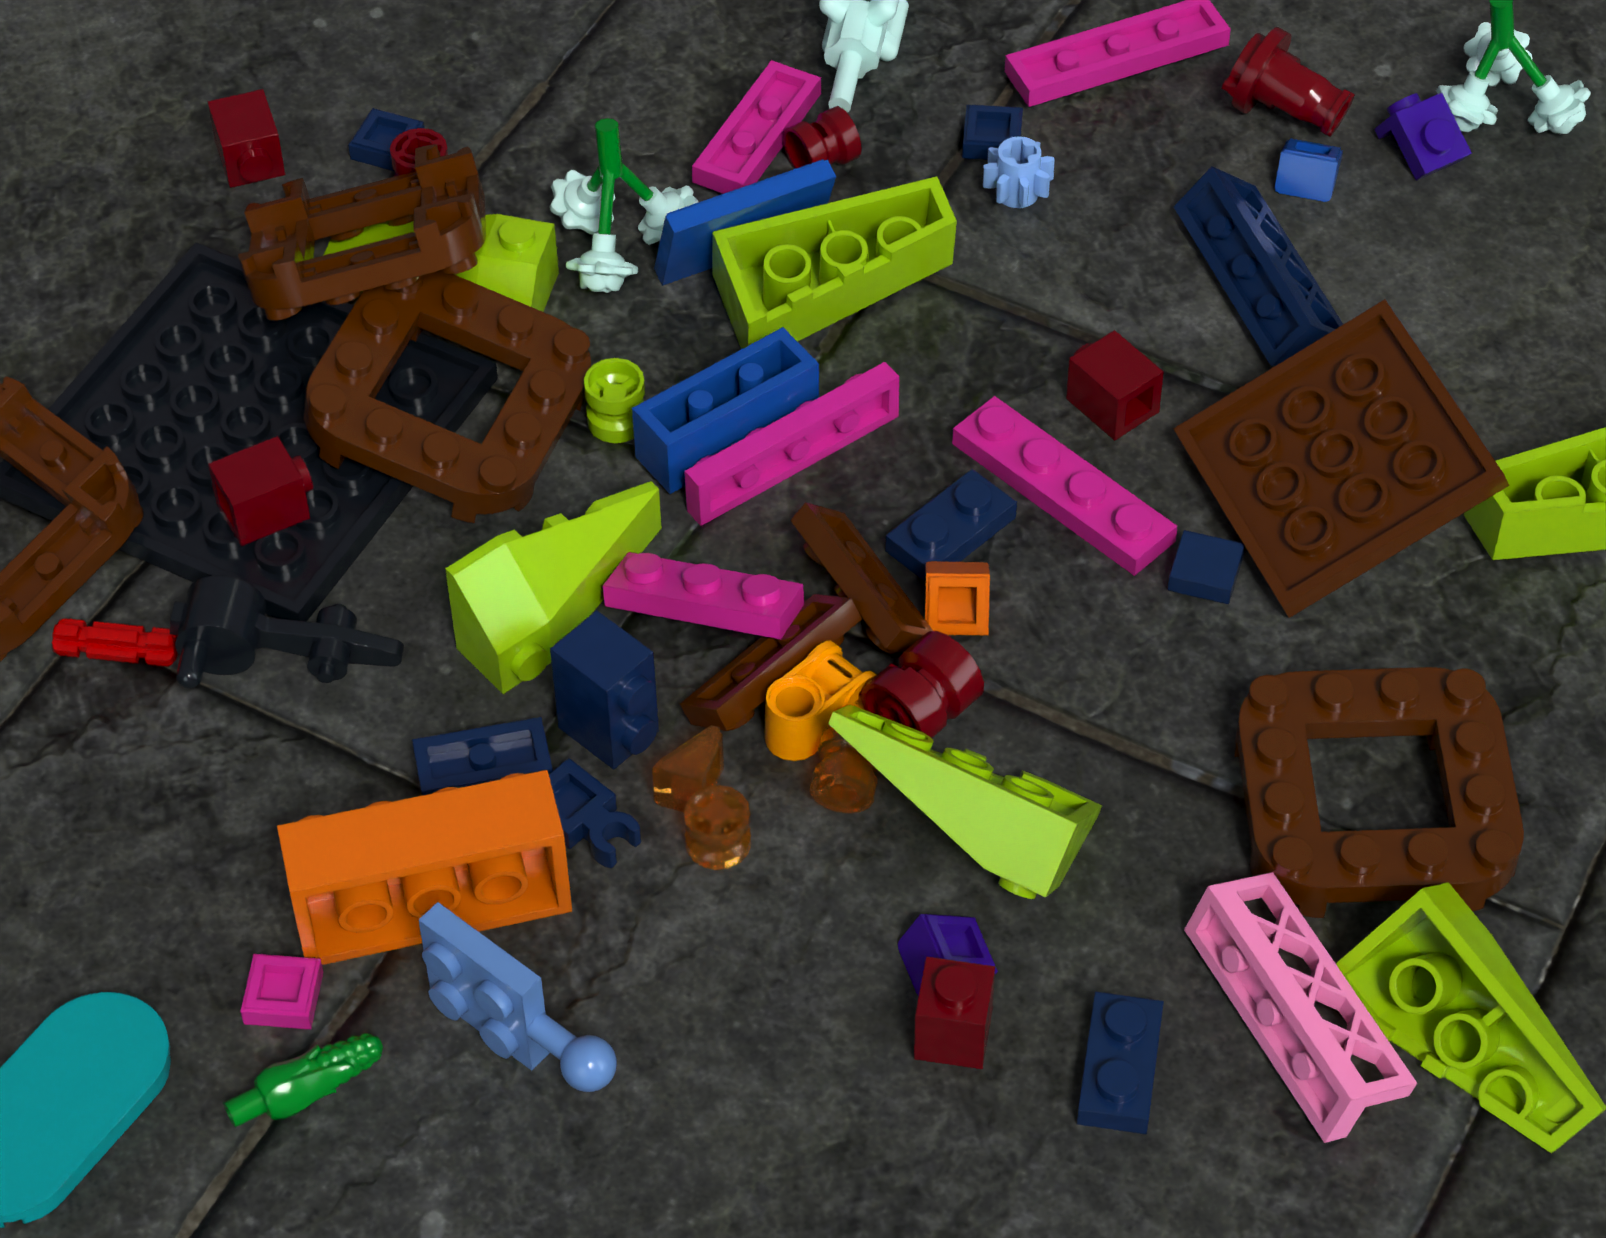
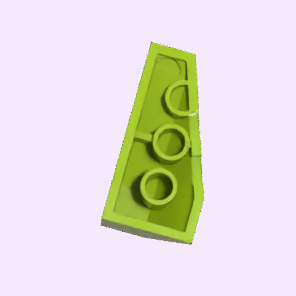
M502 214L485 215L486 240L482 247L475 252L478 260L477 265L468 271L454 275L544 312L559 274L555 224ZM414 221L399 226L379 223L364 227L362 233L350 239L341 241L330 239L324 255L414 232Z
M652 481L594 501L587 509L585 515L568 520L561 513L545 518L542 530L524 537L515 530L497 535L445 568L456 649L502 694L523 681H530L536 678L551 663L550 648L588 618L603 601V585L628 552L642 553L661 529L659 488Z
M851 704L833 711L828 723L979 865L1000 876L998 884L1002 888L1024 898L1035 899L1037 894L1047 897L1060 886L1102 808V805L1023 770L1019 777L1012 775L1002 777L992 773L994 768L986 762V756L965 749L961 751L954 748H945L943 754L932 750L931 747L934 740L927 734Z
M1449 882L1420 889L1336 963L1388 1041L1393 1042L1421 1061V1067L1439 1079L1445 1077L1478 1099L1481 1107L1548 1152L1553 1153L1606 1110V1105L1492 934Z

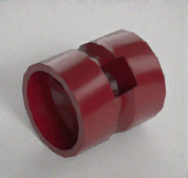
M929 631L903 652L899 657V667L892 663L889 664L861 690V701L866 711L911 727L934 738L947 725V719L958 717L984 693V680L976 662L960 643L947 634L939 631Z

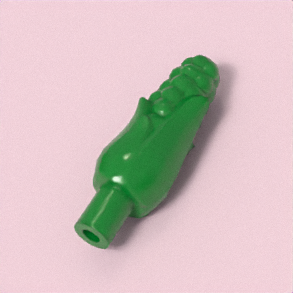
M363 1033L360 1036H351L346 1041L327 1044L322 1048L316 1044L308 1052L298 1057L274 1063L264 1068L254 1079V1088L223 1102L225 1111L235 1128L265 1113L273 1120L294 1116L319 1099L337 1093L336 1088L340 1084L347 1083L351 1077L358 1076L362 1070H368L375 1062L380 1060L383 1051L382 1042L377 1036Z

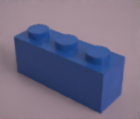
M784 327L633 407L635 457L669 494L674 493L685 486V470L693 467L700 459L709 455H715L744 439L751 431L761 427L764 428L795 411L802 403L819 398V363Z

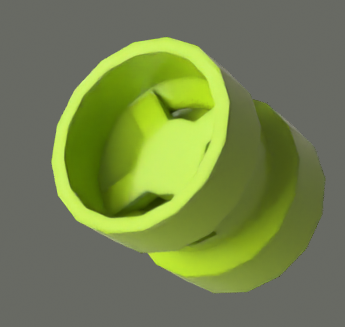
M610 358L601 360L593 364L587 370L584 377L585 398L588 403L586 406L588 429L593 436L604 442L614 444L628 442L634 439L632 408L644 402L645 383L643 372L638 365L626 359Z

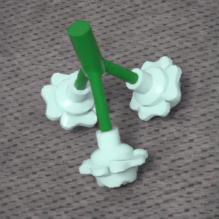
M1490 0L1491 24L1488 22L1481 23L1476 36L1467 41L1463 48L1465 54L1471 57L1466 64L1469 75L1465 83L1452 86L1439 85L1436 92L1438 94L1443 93L1460 130L1470 132L1477 130L1482 123L1494 125L1497 120L1496 114L1498 109L1490 104L1488 97L1485 95L1487 87L1496 86L1500 79L1508 85L1514 84L1518 79L1519 72L1524 69L1534 83L1532 86L1533 92L1539 98L1535 110L1528 118L1529 124L1534 126L1538 133L1550 130L1555 134H1568L1577 123L1584 120L1586 116L1584 102L1589 98L1591 92L1588 88H1584V84L1580 80L1570 85H1557L1550 75L1544 76L1532 60V54L1525 50L1529 45L1530 37L1528 34L1514 29L1513 0Z
M605 118L595 123L599 162L596 171L592 176H584L575 170H570L566 173L565 179L557 178L551 185L554 199L549 207L553 214L560 216L562 225L566 229H582L593 235L592 250L582 254L581 258L567 261L566 268L580 273L581 289L588 287L592 292L603 291L609 293L611 291H619L625 277L638 273L637 266L624 262L625 259L615 252L616 235L611 234V225L614 220L612 211L615 200V179L620 177L640 196L639 203L646 209V214L639 223L638 229L643 234V241L648 245L660 241L667 213L690 206L699 201L693 196L694 192L690 186H684L679 189L667 187L662 193L656 187L648 188L622 163L618 122L611 118Z

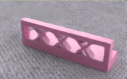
M1274 873L1208 886L1184 931L1323 1142L1327 1143L1346 1138L1365 1107L1410 1096L1417 1085L1416 1080ZM1262 898L1276 918V923L1274 924L1252 914L1244 902ZM1279 948L1303 958L1312 971L1311 975L1309 976L1287 966L1278 953ZM1315 1001L1338 1010L1346 1021L1347 1028L1344 1029L1322 1019L1314 1007ZM1354 1055L1375 1064L1384 1079L1366 1083L1351 1062V1056Z

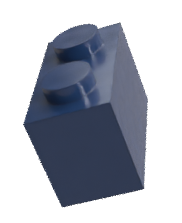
M596 610L550 648L558 728L614 770L632 754L637 755L646 750L653 742L657 732H659L654 652Z

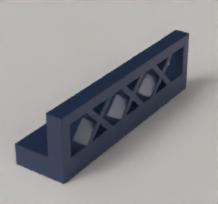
M1211 166L1174 206L1180 219L1271 367H1275L1343 325L1255 185Z

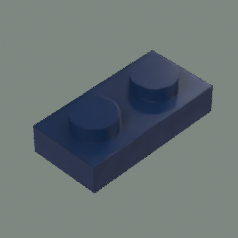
M971 469L886 535L885 552L926 582V562H961L1016 518L1017 501L978 472Z
M542 717L412 739L422 796L432 794L442 788H461L500 780L507 775L515 773L529 774L548 770V774L553 771Z
M1095 992L1077 1125L1147 1134L1164 1001Z

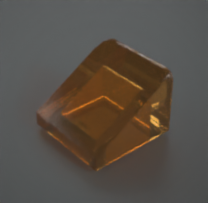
M709 726L661 758L654 765L652 774L654 801L656 804L700 817L701 813L705 812L724 769L723 735L720 727Z

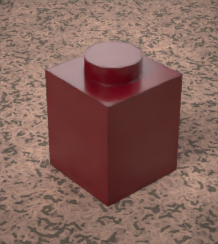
M263 89L207 101L215 143L230 188L285 175L278 131Z
M1114 330L1094 343L1083 345L1069 358L1066 399L1115 441L1160 412L1164 371Z
M278 436L208 463L217 506L241 546L310 519L306 492L313 490V482L309 470L300 455L293 458L290 457Z
M926 956L915 1014V1060L983 1069L993 1012L995 966Z

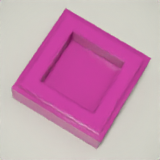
M253 954L240 1011L243 1024L311 1030L324 972L321 959Z

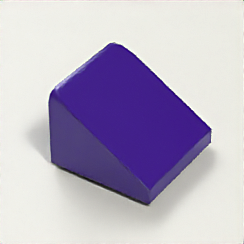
M920 914L898 942L899 953L918 995L920 993L926 956L995 966L975 917Z

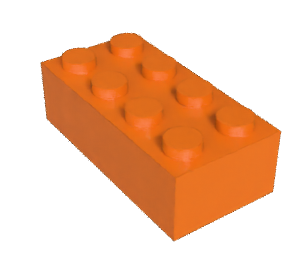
M548 770L529 774H510L500 780L461 788H442L432 794L394 802L379 801L365 808L326 816L311 815L297 822L277 825L303 955L305 958L321 959L322 965L422 944L418 920L437 902L478 932L572 912L565 838Z

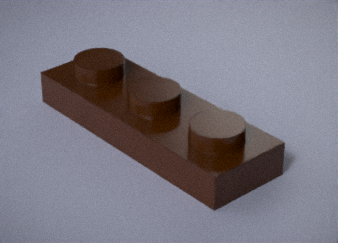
M807 502L803 504L790 521L805 539L803 544L804 550L815 562L828 570L837 583L834 586L839 597L852 598L859 614L868 625L866 633L876 646L889 654L903 653L924 634L933 631L845 513Z
M813 594L804 602V606L781 640L762 636L680 703L690 724L730 731L750 721L755 714L754 709L766 700L767 690L775 680L792 670L816 646L824 641L831 640L840 646L844 641L843 635L862 620L852 598Z

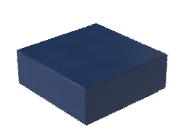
M966 105L963 158L988 160V149L990 147L999 148L1004 140L1021 136L1023 108Z
M372 108L348 145L350 159L394 171L390 155L392 141L400 133L409 129L425 128L424 122Z
M1184 530L1170 572L1168 591L1229 604L1243 560L1245 545L1231 540Z

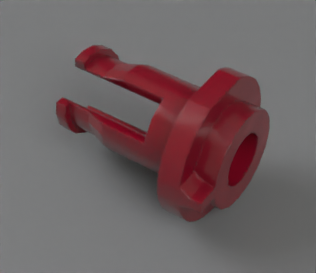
M1275 27L1267 36L1256 33L1244 47L1231 74L1224 81L1221 88L1232 96V107L1245 114L1249 113L1257 102L1271 109L1277 107L1297 119L1321 128L1320 132L1331 137L1344 119L1355 94L1346 89L1342 91L1336 88L1325 77L1301 65L1300 58L1287 52L1291 42V34L1287 31Z

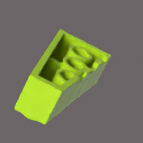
M1606 427L1495 460L1504 473L1509 486L1464 513L1466 520L1492 560L1606 550Z

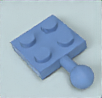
M439 902L418 920L424 950L422 958L426 964L430 985L428 993L431 1001L441 1013L455 1021L461 1017L479 1031L485 1044L494 1053L505 1059L513 1056L531 1071L551 1053L560 1060V1068L565 1081L576 1090L594 1092L610 1083L617 1068V1059L613 1048L607 1041L597 1036L584 1035L576 1037L546 1015L540 976Z

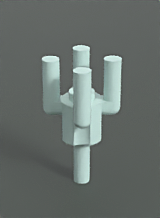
M866 0L819 1L821 12L828 17L822 41L824 59L826 64L837 70L828 104L829 108L839 106L848 113L851 109L857 80L863 78L870 70L877 69L879 59L888 62L896 58L909 8L906 0H871L870 2Z

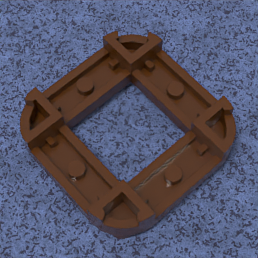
M437 144L415 148L416 171L311 199L304 179L300 178L282 184L286 198L263 204L250 203L244 211L251 231L250 247L248 252L238 254V258L253 302L257 306L264 308L267 319L282 320L301 311L302 306L325 301L328 305H339L357 298L361 293L360 291L383 285L388 290L401 289L412 285L419 279V276L439 270H443L445 274H458L475 267L478 263L475 252L482 247L486 240L485 194L471 149L467 146L458 150L457 153L441 157ZM414 221V232L313 258L315 240L330 236L332 240L341 241L359 235L364 231V227L383 222H386L389 226H399Z
M443 270L419 276L415 283L401 289L388 290L383 285L364 290L309 378L303 420L310 436L320 447L319 457L326 463L339 469L347 457L454 503L452 518L475 523L476 514H494L513 507L519 512L531 500L535 482L575 410L580 411L585 399L584 377L587 370L591 367L590 340L582 330L572 328L564 321L457 275L445 274ZM423 329L523 371L482 444L374 399L410 339L416 342Z
M7 376L3 379V383H0V456L64 504L66 508L0 572V661L6 657L8 652L29 639L127 541L133 529L142 521L144 514L143 508L139 503L136 488L115 453L109 447H106L104 450L100 449L33 399L23 383Z
M1437 667L1296 671L1281 673L1275 676L1263 675L1254 679L1250 685L1249 693L1241 705L1234 748L1235 757H1239L1252 848L1249 863L1252 876L1273 872L1292 901L1299 905L1301 914L1312 918H1324L1327 903L1409 900L1422 888L1447 882L1450 883L1472 911L1483 909L1485 900L1498 893L1514 877L1524 838L1523 823L1503 720L1496 701L1485 689L1486 683L1484 678L1478 672L1466 668L1453 671ZM1427 735L1429 750H1436L1449 828L1321 832L1307 739Z

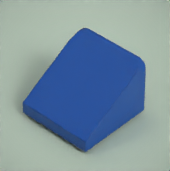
M1290 138V140L1286 141L1281 151L1275 191L1279 194L1323 202L1329 201L1334 191L1343 150H1340L1341 147Z

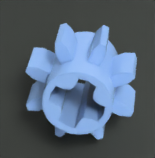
M1017 136L1004 140L999 148L990 147L988 149V164L983 165V188H996L997 203H1002L1011 208H1025L1035 203L1038 196L1043 198L1049 196L1050 181L1054 177L1055 159L1050 156L1041 157L1040 142H1035L1027 137Z

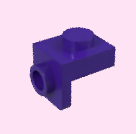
M1415 93L1395 102L1387 108L1390 117L1374 129L1379 139L1391 134L1394 135L1416 181L1456 164L1472 154L1443 93L1421 101L1418 93Z

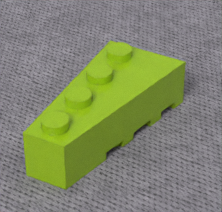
M936 176L713 231L712 275L741 349L782 327L798 342L952 265L957 220Z

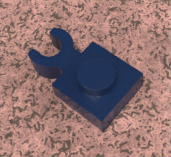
M568 758L549 774L564 833L565 846L568 849H571L584 838L591 845L593 858L602 866L613 868L617 864L616 849L611 843L607 842L609 839L621 837L634 847L641 843L638 822L629 814L615 812L617 810L616 794L574 761Z

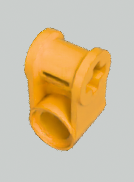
M831 640L824 641L816 646L802 662L783 677L775 680L767 690L765 703V742L767 748L773 755L783 760L799 761L815 755L823 745L838 734L828 724L833 711L850 704L864 709L861 701V690L877 674L871 670L865 672L859 670L842 657V648Z

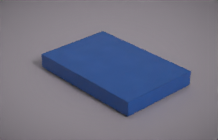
M828 159L819 160L667 213L654 266L662 286L712 268L713 231L827 204L836 179Z

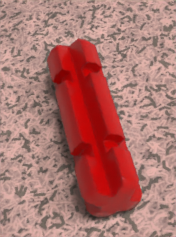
M64 618L59 620L53 629L52 647L53 651L59 656L79 658L80 652H86L88 659L137 664L139 658H145L147 665L166 667L172 665L178 657L175 648L177 635H171L170 629L152 627L151 632H146L143 626L93 621L92 626H87L84 620Z

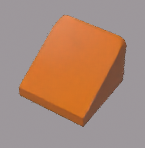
M926 562L925 620L933 631H939L947 635L989 634V564L986 562Z

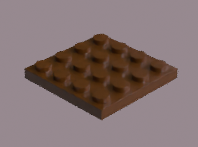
M1385 299L1173 428L1289 618L1509 486L1504 473Z

